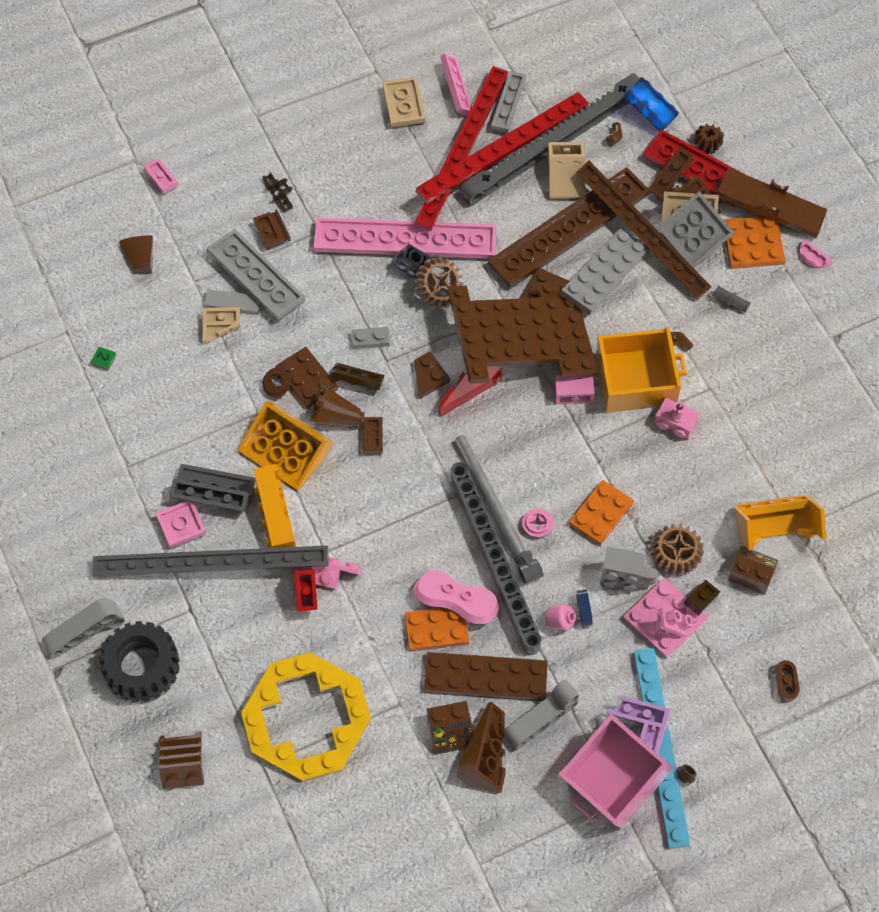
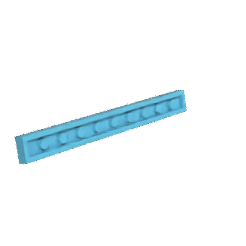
M654 648L634 650L642 701L665 707ZM668 726L663 736L659 755L673 767V770L657 788L668 849L689 847L690 841Z

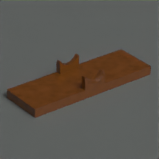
M729 167L717 193L721 199L815 239L820 232L828 210L788 193L789 185L780 186L775 183L774 179H772L769 185Z

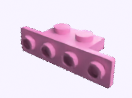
M329 557V566L300 568H313L315 570L316 584L336 589L338 586L341 570L354 574H360L363 570L356 563L347 562V564L339 563V559Z

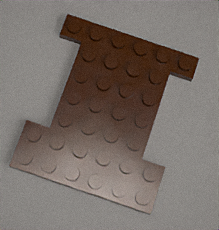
M570 281L538 282L536 289L539 298L470 301L467 285L448 287L449 300L470 384L488 383L490 378L487 367L557 363L561 379L597 376L598 370L581 309L560 295L561 290Z

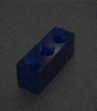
M643 77L623 96L659 132L661 129L664 130L679 114L676 108Z

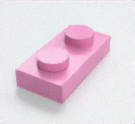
M159 158L144 166L145 172L163 194L179 186L178 181Z

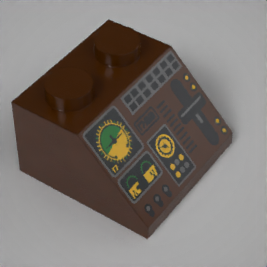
M741 546L728 580L765 595L779 560Z
M467 701L427 708V721L434 754L438 755L466 749L473 735Z

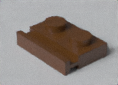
M277 209L275 212H268L253 218V222L266 250L281 245L285 241H291V237Z

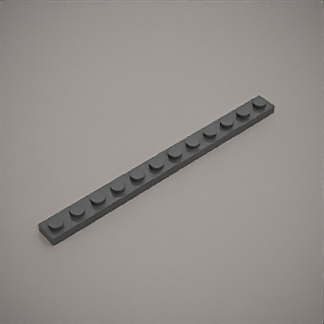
M328 545L93 556L94 577L329 566Z

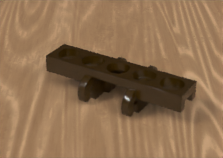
M271 172L267 176H262L266 183V189L271 191L273 200L279 203L284 213L293 209V205L286 196V194L293 190L292 186L287 185L288 180L283 178L278 181ZM284 204H289V207L285 208Z

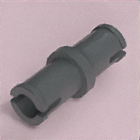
M719 285L713 294L714 297L725 301L728 306L732 305L745 313L751 302L737 296V293H731Z

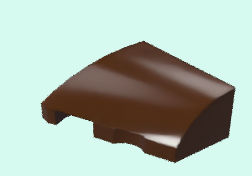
M153 235L129 237L119 241L120 247L123 249L134 274H152Z

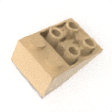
M549 142L548 174L550 199H580L585 195V182L576 173L585 164L584 142Z

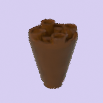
M321 386L310 421L316 424L360 427L365 412H362L360 408L330 388Z

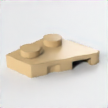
M240 307L203 308V344H207L240 327Z

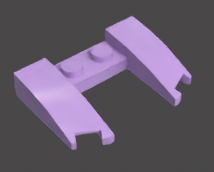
M619 696V699L622 700L621 704L615 710L609 707L606 713L644 725L640 739L659 755L665 731H667L672 711L666 707Z

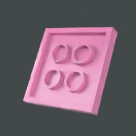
M663 578L623 616V620L667 659L707 621L708 617L703 612L698 616L684 604L686 597L667 579ZM665 608L670 611L675 609L682 616L688 614L692 617L693 626L686 629V635L682 637L670 632L667 634L660 633L656 627V622L661 617L658 609Z

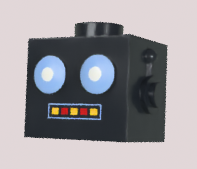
M408 243L398 252L393 266L416 278V272H421L419 267L424 266V262L428 261L430 256Z

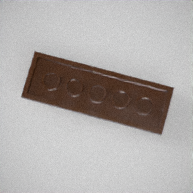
M427 652L424 693L544 701L546 699L548 660Z

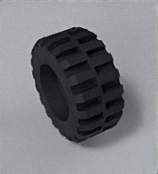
M136 621L134 625H131L130 622L126 623L124 628H116L114 630L115 634L113 636L109 635L105 639L107 645L103 644L101 647L102 655L99 656V663L102 675L115 695L119 694L124 700L130 698L132 702L138 703L139 699L148 702L153 696L157 699L161 697L160 693L162 691L167 692L170 689L169 684L175 683L177 679L176 674L179 673L180 659L175 643L170 634L164 631V628L159 625L155 627L152 622H146V625L142 621ZM138 648H149L157 652L158 661L150 672L140 676H132L122 671V662L131 651Z

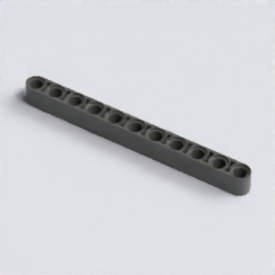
M457 462L451 467V482L521 646L528 655H535L540 651L541 647L540 633L466 464ZM458 472L463 473L462 476H457L455 474ZM467 488V489H470L471 491H469V492H463L462 490ZM470 505H476V506H478V507L475 508V509H472V508H470L469 506H470ZM478 521H482V522H484L485 524H484V525H478V524H476V523H477ZM490 538L492 541L485 542L483 539ZM491 555H498L499 558H498V559H492L490 556H491ZM503 571L507 573V575L500 576L497 573ZM510 588L513 589L514 592L507 593L505 592V590ZM520 606L522 609L516 611L512 607ZM527 623L529 627L522 628L520 627V624ZM533 640L537 644L530 646L527 642Z

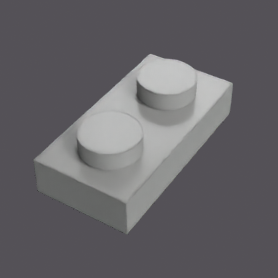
M389 327L352 329L353 349L389 347Z

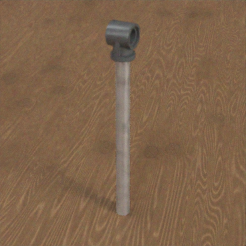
M458 436L455 442L516 555L514 562L519 565L518 572L524 584H528L544 577L538 560L536 558L533 559L532 552L530 550L526 551L466 436Z

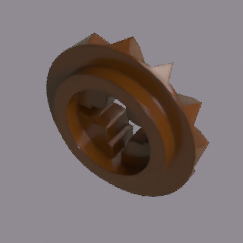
M273 368L265 374L262 386L268 396L279 398L285 396V393L290 390L291 380L289 374L284 369ZM272 380H279L282 386H276Z

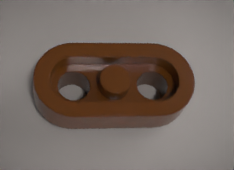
M783 660L778 663L775 669L778 694L785 701H793L800 692L797 669L791 661ZM786 670L789 674L784 675L782 671ZM789 689L792 694H787L785 690Z

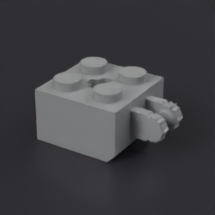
M607 546L600 583L610 588L621 587L626 591L633 592L635 590L639 591L641 583L647 585L655 584L659 574L658 570L645 566L646 557L643 553Z

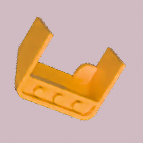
M799 495L734 506L741 542L748 550H753V546L761 542V538L798 533L803 538H813L815 535H818L822 540L827 539L825 510L810 496Z

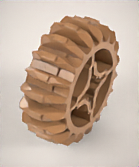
M439 257L437 260L431 258L430 262L425 261L424 266L419 267L421 272H416L415 274L419 279H415L414 282L419 283V286L415 287V289L421 291L418 296H424L423 302L429 301V306L435 304L436 307L441 305L445 307L448 303L450 304L448 287L464 284L459 281L463 276L457 274L460 269H454L455 263L449 264V259H444L443 261L442 257ZM433 268H440L444 271L438 275L431 270ZM439 290L447 293L444 297L434 295Z
M674 523L671 524V528L665 525L663 531L659 529L657 535L653 537L654 542L651 543V556H655L653 559L654 563L659 562V568L665 567V573L672 570L673 575L676 574V571L683 575L684 570L690 573L691 568L696 569L697 563H701V557L704 554V550H702L704 544L700 542L701 536H696V530L690 532L689 526L684 529L682 524L676 527ZM676 538V539L673 540V541H667V542H665V541L668 540V539ZM677 543L679 548L678 555H676L677 550H675ZM688 556H691L686 560L679 561V559L682 557L687 558Z

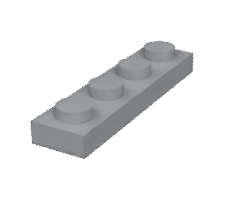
M509 72L491 124V130L503 133L509 132L527 75Z

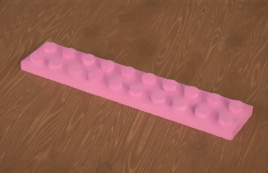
M316 218L314 252L398 255V252L409 243L432 257L490 259L495 256L496 224L436 222L432 231L416 226L415 221Z

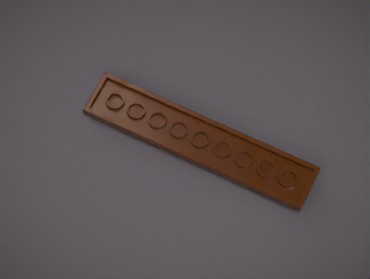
M628 167L608 179L632 205L650 194V189ZM592 190L490 258L488 264L512 288L536 272L538 268H542L617 217V215Z

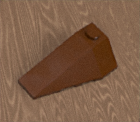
M488 702L460 759L456 777L469 787L501 793L506 775L505 768L502 767V757L505 756V749L502 748V737L505 736L503 734L505 731V712L493 702Z

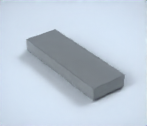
M207 289L204 308L240 307V313L259 315L261 306L250 294Z

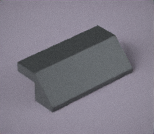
M180 464L177 479L173 478L169 497L245 512L252 499L253 485L256 483V478Z

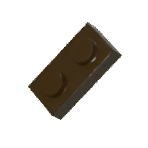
M705 579L686 598L684 604L699 616L719 596L721 591Z

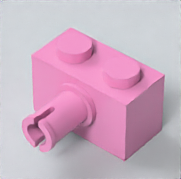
M665 398L656 414L654 424L662 430H668L677 437L688 440L698 423L700 413L685 407L684 403L681 405L680 401L675 402Z

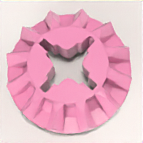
M543 509L528 511L522 520L524 532L528 533L530 537H546L553 528L552 516ZM537 518L541 523L539 529L534 525Z

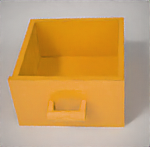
M670 327L660 330L598 336L596 358L606 412L661 407L665 398L678 402L681 389L680 377L686 376L687 370L684 355L682 353L675 354ZM676 360H680L682 370L678 371Z

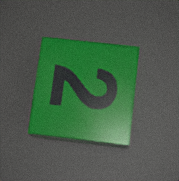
M98 347L91 360V364L109 371L117 356L116 352Z

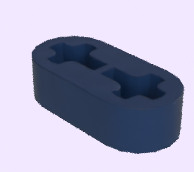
M587 589L577 590L576 597L582 627L592 626L593 619Z

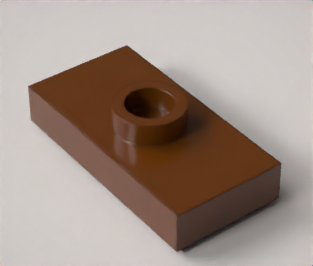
M382 417L363 418L364 454H383Z

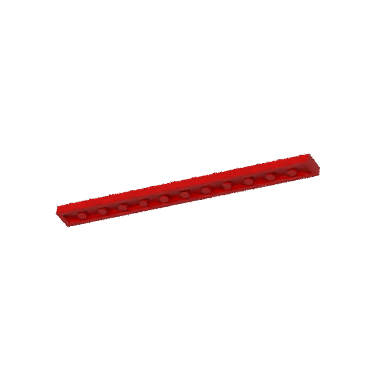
M492 66L439 174L469 156L508 77L509 71ZM452 189L427 204L424 202L415 220V225L432 231Z
M579 92L573 94L416 187L415 192L426 204L535 140L537 137H540L543 133L545 134L548 130L553 129L554 126H558V123L562 124L564 119L568 120L569 116L573 117L575 112L580 113V109L585 110V106H589V102Z

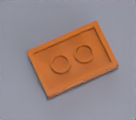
M602 480L569 521V525L601 546L632 507L634 500Z
M443 607L405 612L410 652L469 645L467 622L456 612Z

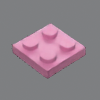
M184 501L156 513L170 549L207 534L194 502Z

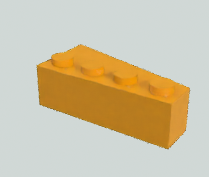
M277 464L254 469L257 485H253L256 497L260 496L261 502H257L260 514L264 513L265 519L261 520L264 531L268 530L269 536L266 537L268 548L296 547Z

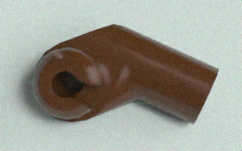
M619 122L612 124L613 132L606 136V142L609 145L616 144L623 137Z
M671 332L673 344H681L686 351L693 347V344L684 333Z

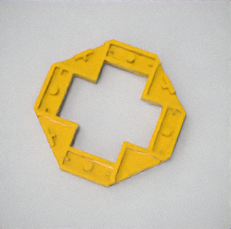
M311 652L270 663L241 712L252 754L293 775L302 782L342 771L371 721L360 679ZM316 673L321 692L341 687L351 724L331 729L336 745L335 750L297 760L292 741L271 746L262 709L281 704L276 684Z

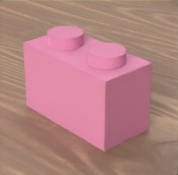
M555 375L556 404L593 403L595 395L593 377L561 379L560 375Z

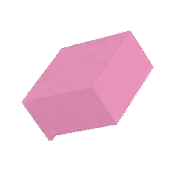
M610 714L558 774L579 792L572 804L585 816L592 820L600 811L614 825L623 828L673 770V767L621 721ZM583 797L596 807L591 813L579 804Z

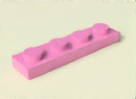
M444 53L440 58L446 74V81L451 91L450 94L455 104V110L460 114L468 116L472 106L458 60Z

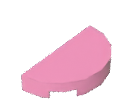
M804 239L801 243L799 254L807 265L814 268H823L832 264L833 260L807 240Z

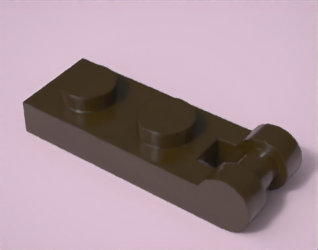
M336 363L329 375L330 380L333 382L341 380L352 385H360L379 391L385 377L383 374L341 363Z

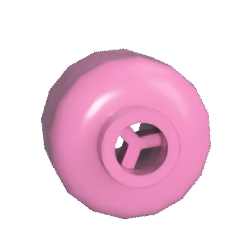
M567 604L552 605L545 614L546 624L554 631L569 630L576 619L573 609Z

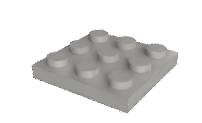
M700 191L657 227L693 268L734 234L733 230Z

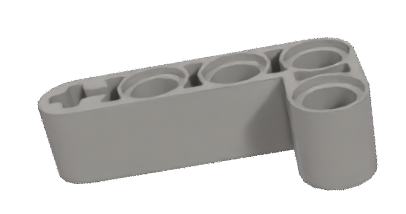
M101 598L47 633L42 638V641L50 657H58L104 626L113 629L122 625L125 619L116 602L108 598Z
M566 679L561 681L553 688L552 695L511 724L503 734L516 750L520 749L571 711L578 704L580 695Z

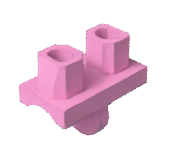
M665 608L658 609L661 617L657 620L656 627L660 633L667 634L670 632L682 637L686 635V629L693 626L692 617L688 614L682 616L675 609L672 611Z

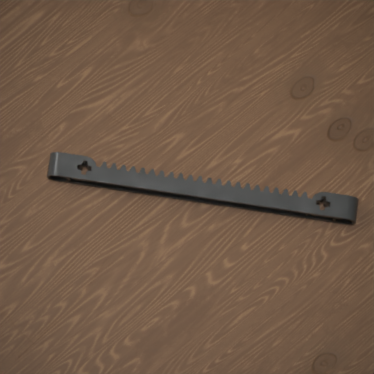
M635 73L630 74L616 83L613 93L608 91L606 96L602 95L601 99L597 98L596 103L591 102L590 106H585V110L580 109V114L575 112L574 117L569 116V121L564 119L563 124L558 123V128L554 126L553 131H547V135L543 133L542 139L537 137L536 142L531 141V146L526 144L525 149L520 148V153L515 151L514 156L509 155V160L503 159V164L498 162V167L492 166V172H479L464 182L459 192L471 205L478 203L548 157L549 142H571L641 96L647 89V84Z

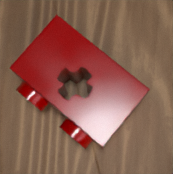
M313 568L293 569L295 610L298 612L318 610L315 570Z

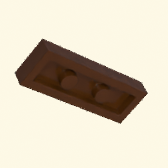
M679 147L649 187L650 193L663 201L664 192H669L695 157Z

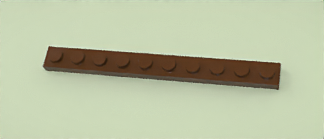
M590 160L576 172L698 300L711 288V285Z

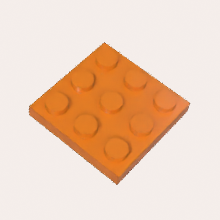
M763 216L723 219L734 232L725 241L731 269L785 265L786 260L778 222Z

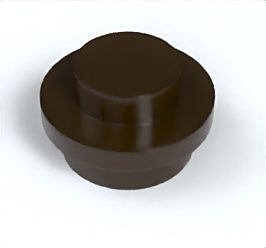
M683 764V766H679L676 770L679 780L683 783L692 784L695 781L697 773L691 766Z

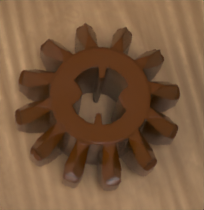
M706 123L705 126L700 125L698 130L695 131L694 144L697 145V149H703V152L707 150L712 153L713 150L718 151L719 147L723 145L724 134L721 132L720 127L715 128L714 124L709 126Z

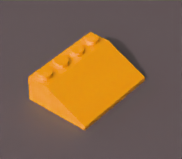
M266 401L237 450L262 467L277 464L279 478L296 490H300L325 459L334 442L277 404Z

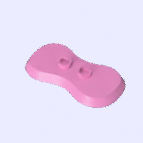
M428 571L420 576L414 585V595L423 604L450 609L474 624L491 622L499 611V601L490 590L463 585L442 571Z

